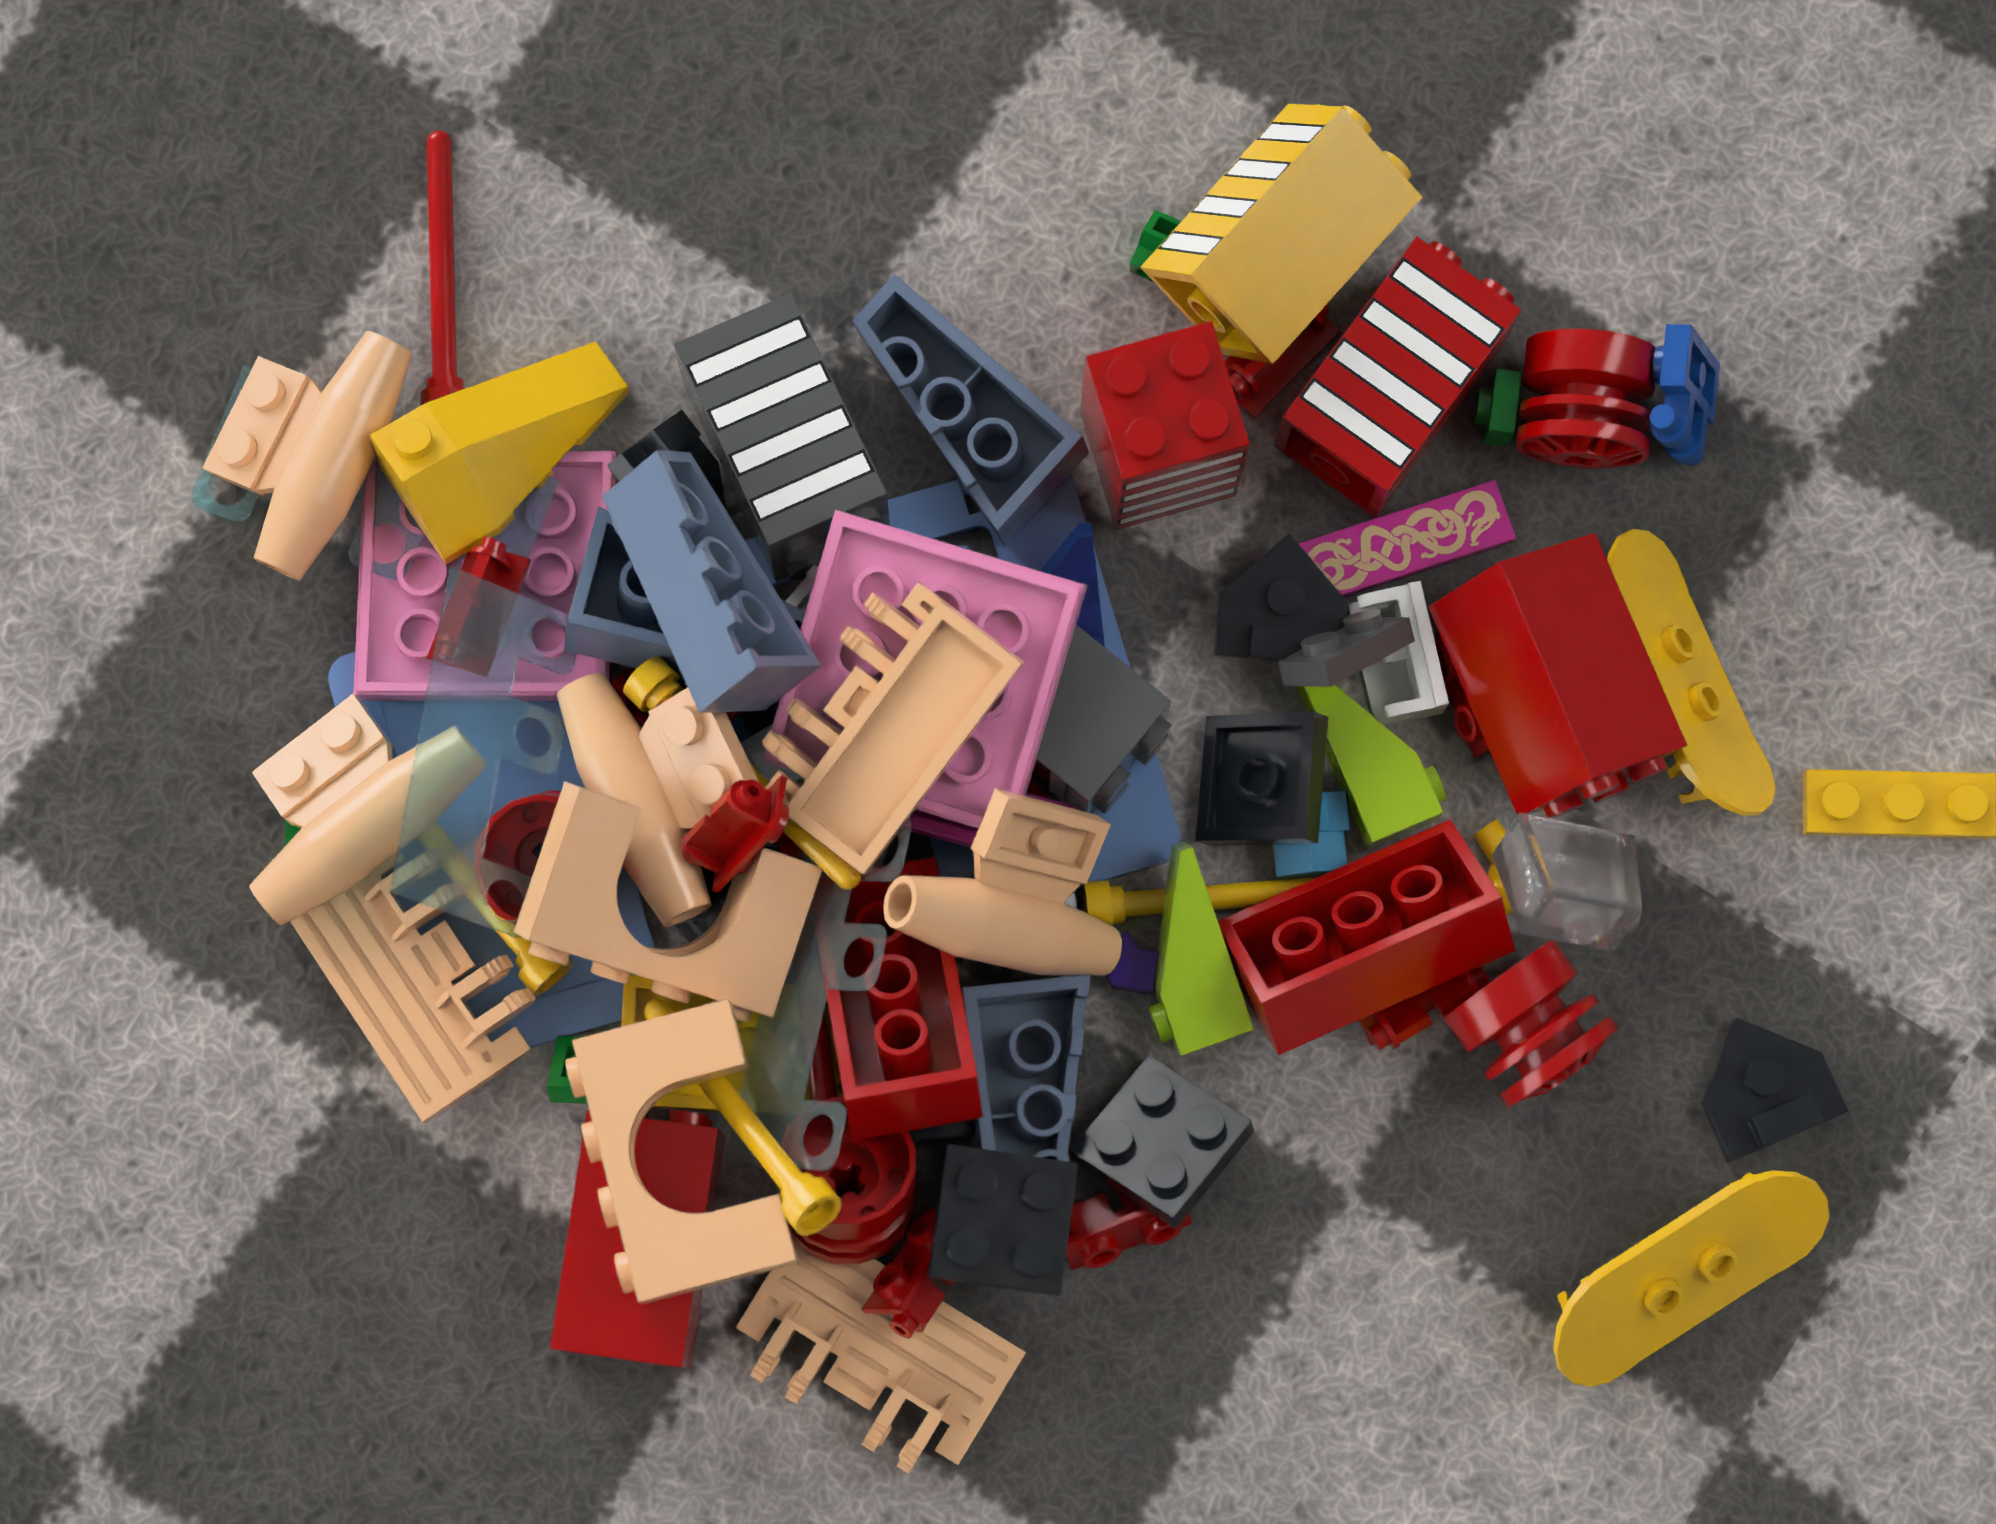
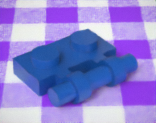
M1666 324L1664 345L1656 347L1653 357L1654 380L1665 392V402L1654 407L1650 413V431L1653 437L1664 446L1665 451L1672 460L1689 466L1697 465L1704 457L1707 424H1714L1720 363L1691 324Z

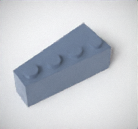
M894 274L857 314L852 322L862 341L998 538L1006 546L1089 454L1083 435Z
M656 450L602 495L612 518L613 527L623 542L699 713L766 710L822 666L690 452Z
M598 506L567 620L564 650L633 668H638L642 663L654 656H660L678 673L679 679L684 680L623 542L613 527L610 513ZM782 600L800 630L805 611Z
M1091 974L963 987L961 989L983 1112L982 1118L973 1119L975 1135L970 1139L971 1147L1069 1162V1139L1075 1113L1076 1080L1079 1057L1082 1053L1083 1021L1086 999L1089 995Z

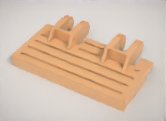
M920 582L915 585L901 605L923 621L921 626L873 592L864 603L873 618L889 626L908 641V644L896 659L874 643L873 639L860 629L847 626L839 638L846 646L884 675L878 681L857 665L831 698L823 711L845 727L843 731L802 700L794 698L786 708L791 719L797 725L808 730L830 747L821 761L817 763L796 747L789 738L771 730L762 740L763 747L806 780L800 786L779 770L765 788L769 789L781 775L788 777L783 805L789 808L788 817L863 875L868 873L1025 663Z
M436 848L423 852L415 859L383 878V876L406 862L401 852L398 851L351 889L290 921L412 1108L425 1124L508 1069L510 1064L532 1050L516 1026L493 1042L488 1035L529 1008L536 1000L529 987L516 990L506 996L502 1002L476 1018L466 1002L489 986L503 980L512 967H514L507 954L499 956L454 985L453 982L476 967L475 963L446 920L423 935L419 932L418 929L463 898L465 891L458 881L439 887L430 896L408 911H405L397 899V895L437 870L443 858Z
M793 1240L799 1262L776 1268L769 1272L736 1326L738 1330L760 1343L773 1320L777 1318L782 1321L755 1364L750 1376L761 1383L767 1377H770L781 1360L780 1355L795 1331H798L816 1342V1345L802 1368L795 1372L787 1385L788 1391L785 1398L797 1405L827 1356L832 1352L838 1358L823 1382L871 1411L885 1386L893 1390L861 1445L872 1452L878 1446H882L892 1430L891 1424L906 1399L926 1410L928 1414L914 1437L906 1442L899 1454V1462L896 1467L908 1474L910 1473L941 1420L950 1426L934 1451L959 1465L1026 1352L943 1301L923 1332H915L910 1339L904 1338L890 1328L889 1323L893 1318L890 1314H865L861 1310L874 1290L873 1282L885 1265L875 1259L862 1264H831L808 1255Z

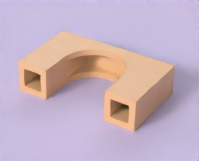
M564 781L514 929V933L532 942L528 953L563 965H567L570 954L593 961L591 973L623 984H628L631 973L654 980L652 992L684 1003H689L692 992L712 998L714 1002L729 999L733 1006L735 1018L744 1022L749 1021L752 1011L773 1018L822 869L805 860L762 847L756 853L750 868L744 874L737 873L733 877L724 906L718 918L705 933L695 940L678 947L652 948L644 946L627 930L620 916L617 904L618 878L641 807Z
M729 999L572 1040L576 1057L565 1060L567 1074L574 1097L586 1096L592 1122L581 1124L591 1163L603 1161L609 1186L598 1189V1196L607 1228L619 1225L625 1252L614 1254L624 1294L635 1291L638 1302L646 1304L799 1262L789 1222L781 1211L782 1201L779 1194L708 1213H683L672 1210L654 1199L643 1185L636 1167L635 1141L638 1129L644 1116L660 1098L684 1086L749 1069L733 1006Z

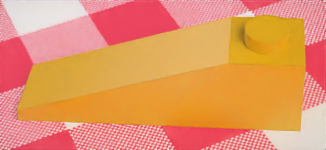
M595 341L427 402L372 433L370 437L382 473L445 564H448L469 552L473 546H479L483 537L493 538L501 533L515 518L513 511L535 487L540 490L552 478V469L574 445H582L630 391L629 386Z

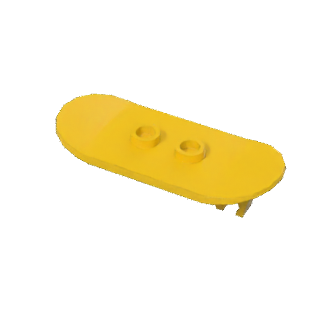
M1629 529L1616 538L1608 552L1607 561L1688 745L1673 753L1676 763L1667 770L1670 779L1685 775L1695 786L1694 790L1680 794L1678 797L1682 804L1710 799L1723 809L1742 816L1760 815L1773 804L1776 787L1772 768L1754 737L1689 594L1678 562L1666 544L1647 530Z
M1775 1170L1758 1174L1748 1172L1742 1176V1179L1729 1184L1601 1266L1592 1274L1580 1280L1581 1284L1570 1298L1565 1290L1557 1295L1563 1310L1556 1326L1554 1354L1558 1369L1572 1383L1587 1387L1610 1383L1637 1363L1722 1308L1807 1256L1823 1237L1830 1218L1827 1195L1815 1180L1797 1172Z

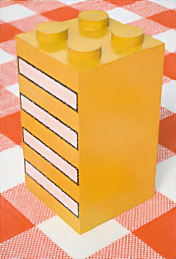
M1288 104L1140 268L1193 325L1208 321L1213 322L1223 355L1273 364L1421 200L1422 196L1408 181L1412 176L1408 167L1394 154L1382 151L1369 137V134L1372 132L1371 126L1356 110L1349 106Z

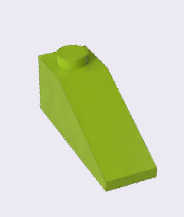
M1336 685L1331 687L1296 686L1307 712H1317L1328 717L1325 755L1341 791H1346L1347 805L1367 850L1438 821L1444 813L1440 803L1447 801V796L1442 781L1432 765L1424 768L1418 754Z
M1185 841L1175 843L1171 847L1157 948L1158 958L1153 990L1158 1004L1149 1006L1148 1011L1159 1042L1164 1043L1171 1040L1173 1048L1182 1056L1253 1031L1254 1027L1193 847Z

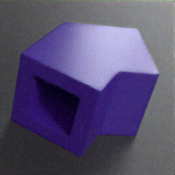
M1128 931L1121 935L1122 951L1120 959L1113 971L1105 975V978L1111 989L1151 995L1154 986L1158 952L1138 949Z

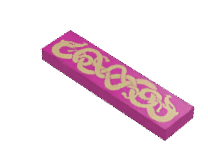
M1496 480L1299 543V545L1345 598L1514 543L1516 536Z

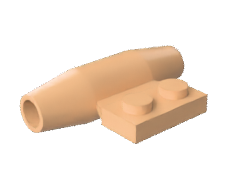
M366 331L323 391L318 386L319 384L307 375L258 356L203 466V469L212 475L263 496L267 493H273L253 559L297 581H300L345 520L371 468L376 453L370 435L392 423L412 357V353L384 336Z
M604 673L590 674L569 683L558 691L557 698L575 765L585 788L641 807L622 864L623 868L664 927L675 926L700 915L709 909L712 904L701 866L689 864L682 855V839L705 814L710 816L711 807L727 792L734 782L749 779L759 782L726 712L699 713L687 687L649 711L650 716L643 728H641Z
M352 694L252 771V774L280 815L292 826L301 828L249 885L258 902L279 925L282 926L359 883L431 827L487 767L481 755L457 726L447 729L393 759L392 748L394 746L365 705Z
M995 788L971 847V850L974 851L975 878L900 876L893 881L886 893L884 901L885 920L890 927L953 956L1036 975L1076 976L1091 974V976H1105L1113 971L1120 959L1122 940L1119 931L1114 926L1064 902L1081 883L1087 884L1111 824L1095 814Z

